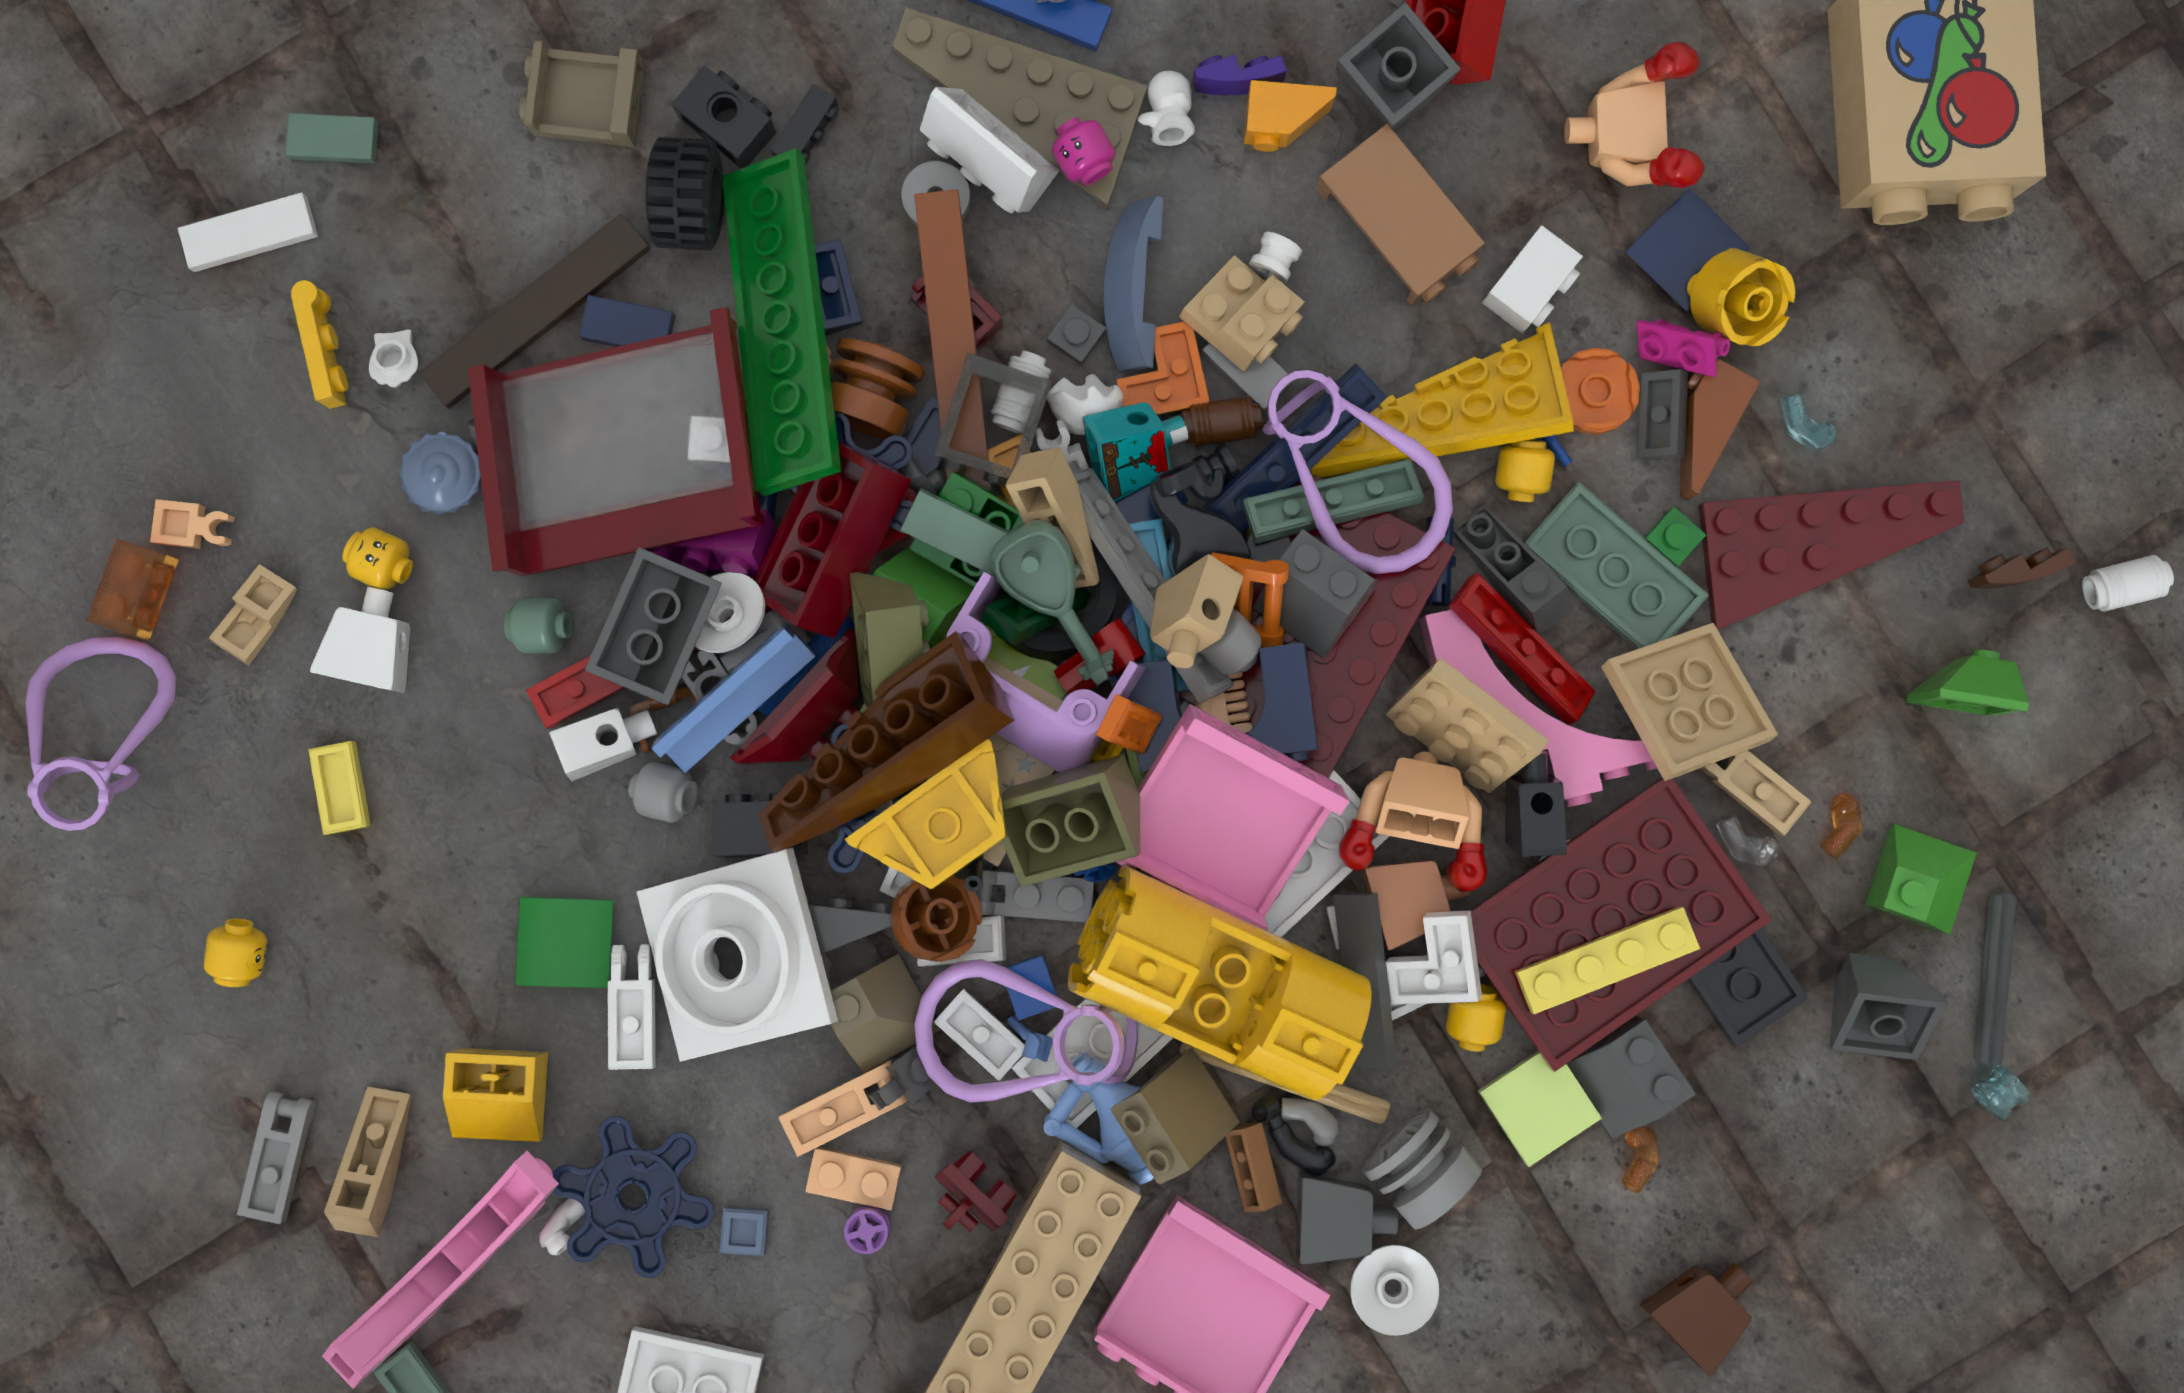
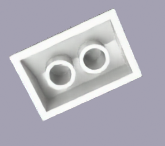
M935 87L930 94L920 126V131L930 139L927 145L941 157L948 159L951 156L962 166L959 170L960 173L970 182L977 186H981L983 183L995 194L992 199L1009 213L1014 211L1018 213L1030 212L1060 170L963 89Z

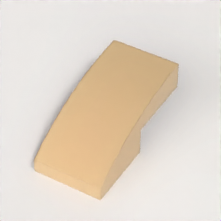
M259 564L232 597L236 604L210 635L209 639L212 643L249 666L284 616L297 591L296 587Z

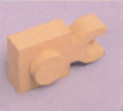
M156 499L150 542L158 545L200 549L201 538L204 537L210 543L228 546L231 545L232 539L218 536L216 534V527L220 522H234L235 517L221 511H214L205 516L206 506L201 504Z

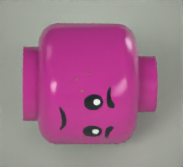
M1075 117L1057 129L1056 132L1059 137L1054 141L1051 151L1069 181L1074 183L1082 182L1084 186H1089L1113 170L1111 163L1115 158L1116 151L1102 126L1097 121L1087 120L1081 122L1079 117Z

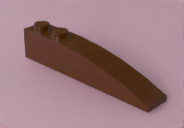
M955 631L884 681L875 691L878 696L876 700L863 713L857 710L845 722L849 728L833 745L826 742L815 754L816 760L814 765L804 775L797 773L758 814L771 851L777 853L819 836L902 795L942 771L1014 721L1000 685L960 633Z

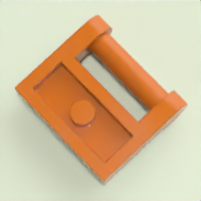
M1212 552L1211 555L1243 576L1233 609L1238 610L1250 624L1254 582L1266 584L1263 624L1251 625L1261 636V647L1282 645L1284 629L1280 626L1283 584L1288 581L1289 565L1281 560L1262 562Z

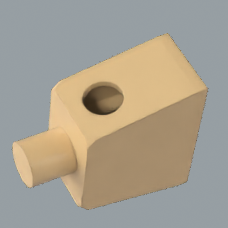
M1207 554L1157 587L1150 637L1153 642L1169 651L1167 655L1168 662L1178 668L1193 666L1198 652L1221 639L1225 633L1242 584L1243 576L1210 554Z

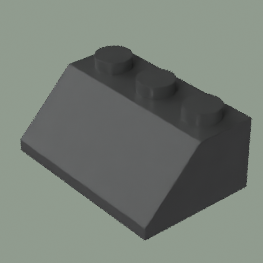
M638 547L585 671L669 706L722 582Z

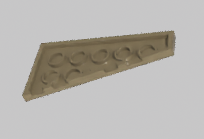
M905 7L892 44L893 52L933 82H938L945 88L963 89L1058 168L1061 174L1064 175L1051 151L1054 141L1059 137L1056 132L1057 129L1075 117H1079L1081 122L1087 120L1097 121L1102 126L1116 151L1115 158L1111 163L1113 170L1089 186H1084L1082 182H1069L1089 193L1095 198L1097 203L1108 210L1147 94L1148 86Z

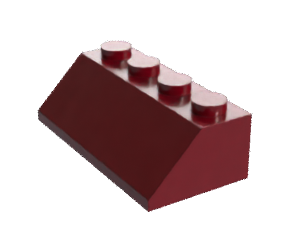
M838 441L841 472L798 486L754 579L761 588L765 604L797 627L831 638H836L852 605L850 573H867L912 480L885 463Z

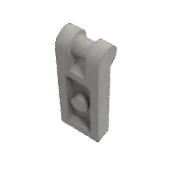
M983 870L982 887L975 891L980 901L982 915L1086 922L1092 910L1094 882H1089L1085 878L1060 876L1021 887L1016 874L1013 872ZM993 885H1006L1005 902L992 901Z
M274 1091L268 1093L263 1104L237 1215L276 1224H282L287 1221L309 1125L316 1111L315 1100L300 1098L298 1101L286 1099V1094ZM281 1116L292 1118L289 1130L277 1128Z

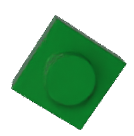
M1672 507L1649 531L1644 539L1675 566L1679 567L1706 534L1676 507Z

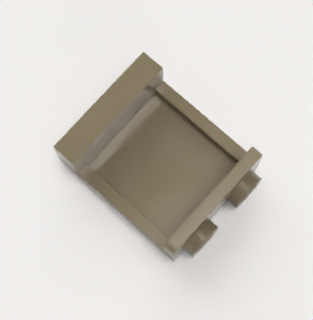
M534 40L532 53H527L525 58L526 79H529L527 95H522L520 99V119L524 121L526 127L535 137L635 147L645 63L636 49L620 48L619 56L550 49L544 41Z
M1193 1048L1162 1063L1154 1070L1156 1074L1134 1094L1116 1103L1111 1108L1113 1115L1158 1184H1163L1192 1169L1240 1123Z

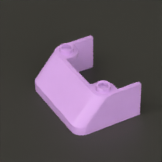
M983 572L946 636L947 638L955 631L960 633L982 663L991 650L992 637L990 631L980 622L985 607L992 603L1001 588L995 576ZM1130 661L1108 699L1091 690H1076L1065 698L1057 712L989 671L1000 685L1014 717L1013 722L996 734L1058 772L1087 765L1103 741L1096 733L1115 695L1118 694L1128 699L1146 668Z

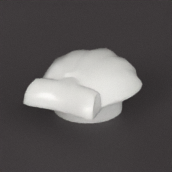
M407 329L394 333L374 334L376 346L369 362V373L372 379H375L378 384H387L393 388L399 387L403 382H408L418 367L416 352L412 346V331Z

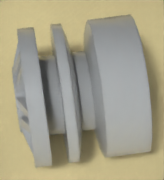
M1429 1108L1416 1113L1388 1132L1377 1144L1361 1169L1371 1181L1379 1179L1376 1187L1382 1194L1390 1193L1403 1186L1395 1197L1393 1206L1415 1230L1436 1221L1460 1201L1475 1184L1483 1168L1461 1143L1441 1151L1447 1143L1451 1131L1445 1125L1436 1127L1439 1118Z

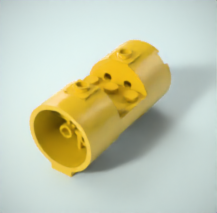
M1128 866L1120 868L1118 876L1122 877L1119 883L1109 880L1092 908L1077 942V944L1081 945L1078 953L1081 961L1079 965L1073 962L1070 966L1068 974L1069 991L1310 1100H1319L1327 1095L1337 1083L1343 1084L1363 1047L1361 1039L1368 1021L1372 997L1371 984L1367 977Z

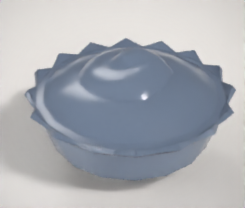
M443 430L436 435L426 433L421 440L411 442L410 450L402 455L403 465L398 470V474L402 479L400 489L407 493L408 502L418 505L422 512L432 511L438 516L445 512L455 513L461 506L470 504L473 495L480 490L479 482L481 475L478 455L474 451L473 444L465 442L459 434L449 435Z

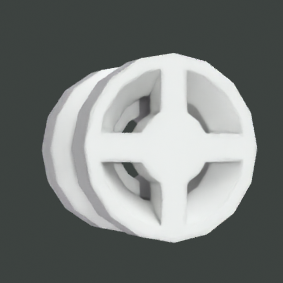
M1264 232L1260 241L1262 248L1258 254L1252 256L1249 266L1262 277L1268 279L1271 275H1274L1285 284L1291 274L1289 267L1292 262L1298 261L1302 250L1296 243L1282 235Z

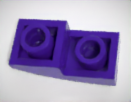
M1215 55L1199 63L1198 68L1194 69L1192 85L1195 92L1222 96L1248 94L1251 80L1284 83L1287 70L1281 55L1268 59L1267 56L1257 57L1246 63L1242 70H1240L1235 55L1222 58L1221 55Z

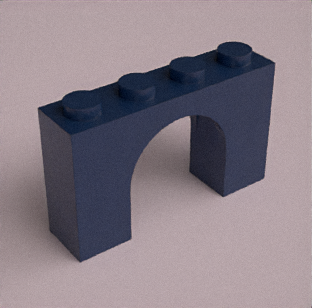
M1302 642L1259 648L1265 705L1260 720L1247 735L1295 761L1310 760L1309 751L1319 750L1305 644ZM1168 660L1140 664L1146 669L1130 694L1132 701L1162 714V719L1143 755L1138 753L1140 771H1149L1182 717L1177 689L1176 668Z

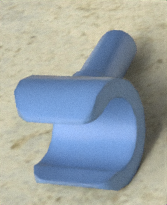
M1015 1016L1009 1017L1007 1024L1023 1040H1026L1022 1056L1030 1059L1037 1058L1047 1062L1053 1045V1039L1028 1029Z

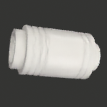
M1022 351L1020 357H1010V362L993 405L994 408L991 410V414L994 415L992 420L994 425L1024 435L1026 428L1032 427V422L1045 391L1047 380L1051 374V370L1044 366L1045 358L1027 351Z
M2150 555L2092 570L2089 576L2083 578L2082 589L2089 607L2093 610L2099 609L2105 612L2165 597L2169 592L2170 586L2173 585L2174 576L2170 565L2166 561H2162L2156 555Z

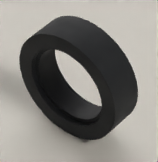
M1090 537L1099 582L1097 585H1093L1095 598L1092 607L1080 622L1091 638L1111 623L1115 611L1118 588L1117 577ZM1001 587L992 603L1008 596V593ZM1065 629L1060 631L1042 630L1015 646L1005 641L1016 651L1039 660H1063L1071 658L1078 653Z

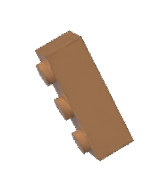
M1262 1122L1241 1124L1234 1127L1225 1137L1244 1212L1266 1211L1281 1204L1282 1200Z

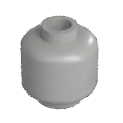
M1233 609L1221 639L1199 653L1220 674L1231 675L1245 672L1257 661L1259 648H1261V636L1238 610Z
M650 762L639 773L633 775L629 783L628 792L630 798L633 799V805L638 814L646 818L673 823L679 821L684 815H688L693 810L697 801L698 787L689 771L684 773L679 766L661 762Z

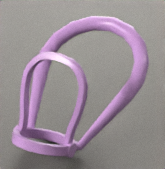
M96 637L63 647L44 660L29 680L25 706L31 767L34 778L29 782L27 792L39 816L51 826L73 831L83 830L95 824L109 809L114 795L126 790L139 780L140 774L138 770L122 762L162 721L175 701L177 677L168 659L147 643L124 637ZM101 654H122L138 658L153 669L158 679L157 695L109 762L85 760L71 756L60 757L49 763H41L46 690L58 672L75 661ZM84 771L92 777L99 788L98 809L92 816L84 820L72 821L61 818L50 810L44 801L43 794L51 788V785L58 777L68 773ZM111 773L125 775V777L109 784Z

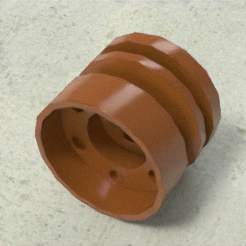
M851 338L839 339L835 350L844 359H832L829 366L831 370L846 380L844 383L831 381L834 411L844 414L849 419L851 430L882 440L894 435L903 436L910 414L909 411L894 402V399H916L917 389L909 383H921L925 374L924 368L887 346Z

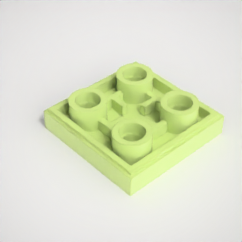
M1538 1051L1478 1090V1093L1528 1167L1602 1119L1567 1064L1553 1072Z

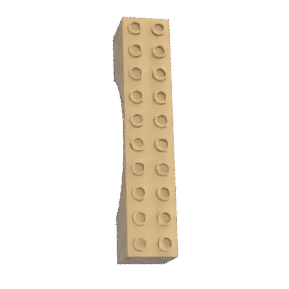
M1060 1140L1021 1209L1009 1237L975 1303L924 1393H1032L1141 1198L1139 1184L1131 1181L1127 1173L1110 1163L1102 1164Z

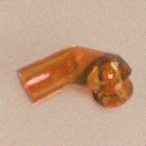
M1839 793L1833 798L1830 810L1834 830L1820 845L1828 855L1835 859H1838L1863 829L1859 802L1849 793Z
M1642 1126L1626 1132L1625 1141L1628 1146L1635 1148V1160L1621 1180L1627 1189L1638 1194L1642 1191L1659 1164L1657 1136L1650 1127L1645 1129Z

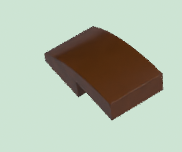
M2048 547L2025 559L2022 554L2008 559L1999 554L1977 566L1981 573L1967 582L1971 588L1979 589L2008 587L2052 575L2077 562L2068 548L2051 553Z

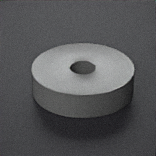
M929 161L915 167L907 175L901 193L904 210L910 221L918 227L914 194L953 189L959 190L963 221L969 211L971 202L969 185L966 178L960 173L958 168L942 161Z

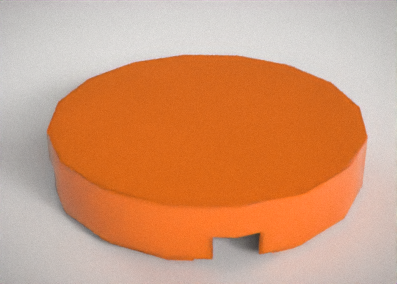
M1590 348L1577 352L1561 365L1573 418V428L1581 433L1599 435L1614 431L1630 418L1639 403L1640 384L1635 369L1629 362L1626 363L1624 359L1619 357L1618 353L1610 349Z

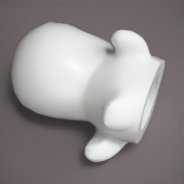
M1162 71L1153 77L1148 86V99L1153 112L1143 113L1138 117V121L1141 124L1151 126V140L1161 146L1182 144L1190 136L1194 135L1195 125L1187 116L1192 104L1190 83L1181 73L1175 71Z

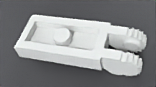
M641 944L638 951L639 980H625L627 963L625 946L613 945L611 953V980L608 981L609 1070L653 1069L656 1067L655 979H652L653 955L650 944Z

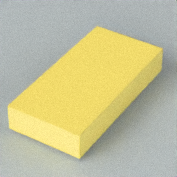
M356 741L308 749L323 835L371 827Z

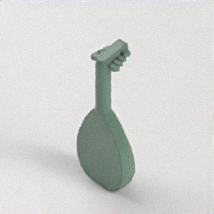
M1033 520L1012 529L994 545L990 555L991 570L997 582L1005 592L1025 606L1039 613L1058 618L1085 662V665L1077 669L1082 678L1085 680L1092 678L1096 685L1109 679L1107 672L1113 670L1111 665L1113 664L1112 659H1114L1113 650L1110 649L1101 655L1072 609L1076 589L1075 567L1072 550L1067 539L1057 526L1044 520Z

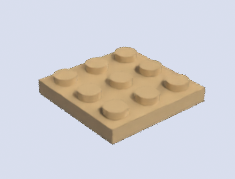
M1714 623L1608 659L1601 667L1664 781L1768 743L1778 735Z
M1441 658L1421 675L1392 704L1385 714L1394 721L1395 726L1402 733L1414 736L1429 748L1430 753L1436 759L1457 768L1464 774V778L1469 784L1478 789H1483L1487 793L1493 791L1541 754L1549 742L1546 737Z

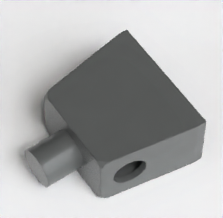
M1298 1172L1296 1257L1300 1264L1368 1256L1372 1252V1234H1397V1209L1395 1207H1373V1191L1369 1186L1322 1175L1313 1176L1307 1172Z

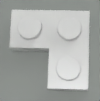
M1471 910L1426 913L1423 917L1428 955L1390 957L1386 961L1391 1004L1478 1002L1482 997Z

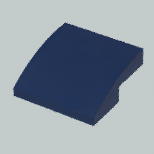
M1689 188L1636 240L1626 253L1687 312L1691 308L1690 296L1687 293V285L1690 278L1699 273L1702 267L1715 255L1730 248H1737L1747 252L1750 247Z
M841 239L815 244L826 336L862 323Z

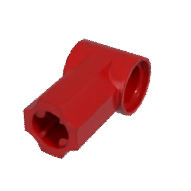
M1121 618L1114 620L1091 637L1101 655L1110 649L1114 652L1113 664H1111L1113 670L1107 672L1109 678L1112 675L1116 677L1122 674L1130 661L1138 663L1146 655L1144 649ZM1079 652L1053 671L1057 680L1068 694L1081 689L1092 691L1100 685H1096L1092 678L1085 680L1079 675L1077 669L1085 665Z

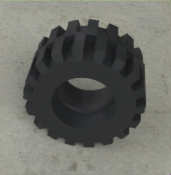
M658 137L655 141L647 165L645 196L648 228L657 248L711 251L714 248L721 230L724 201L722 161L714 140Z

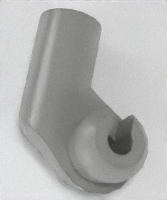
M1281 1097L1280 1116L1283 1120L1305 1121L1313 1132L1314 1142L1320 1146H1330L1336 1141V1136L1339 1134V1124L1324 1104L1310 1099Z

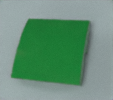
M519 897L514 985L608 988L613 900Z

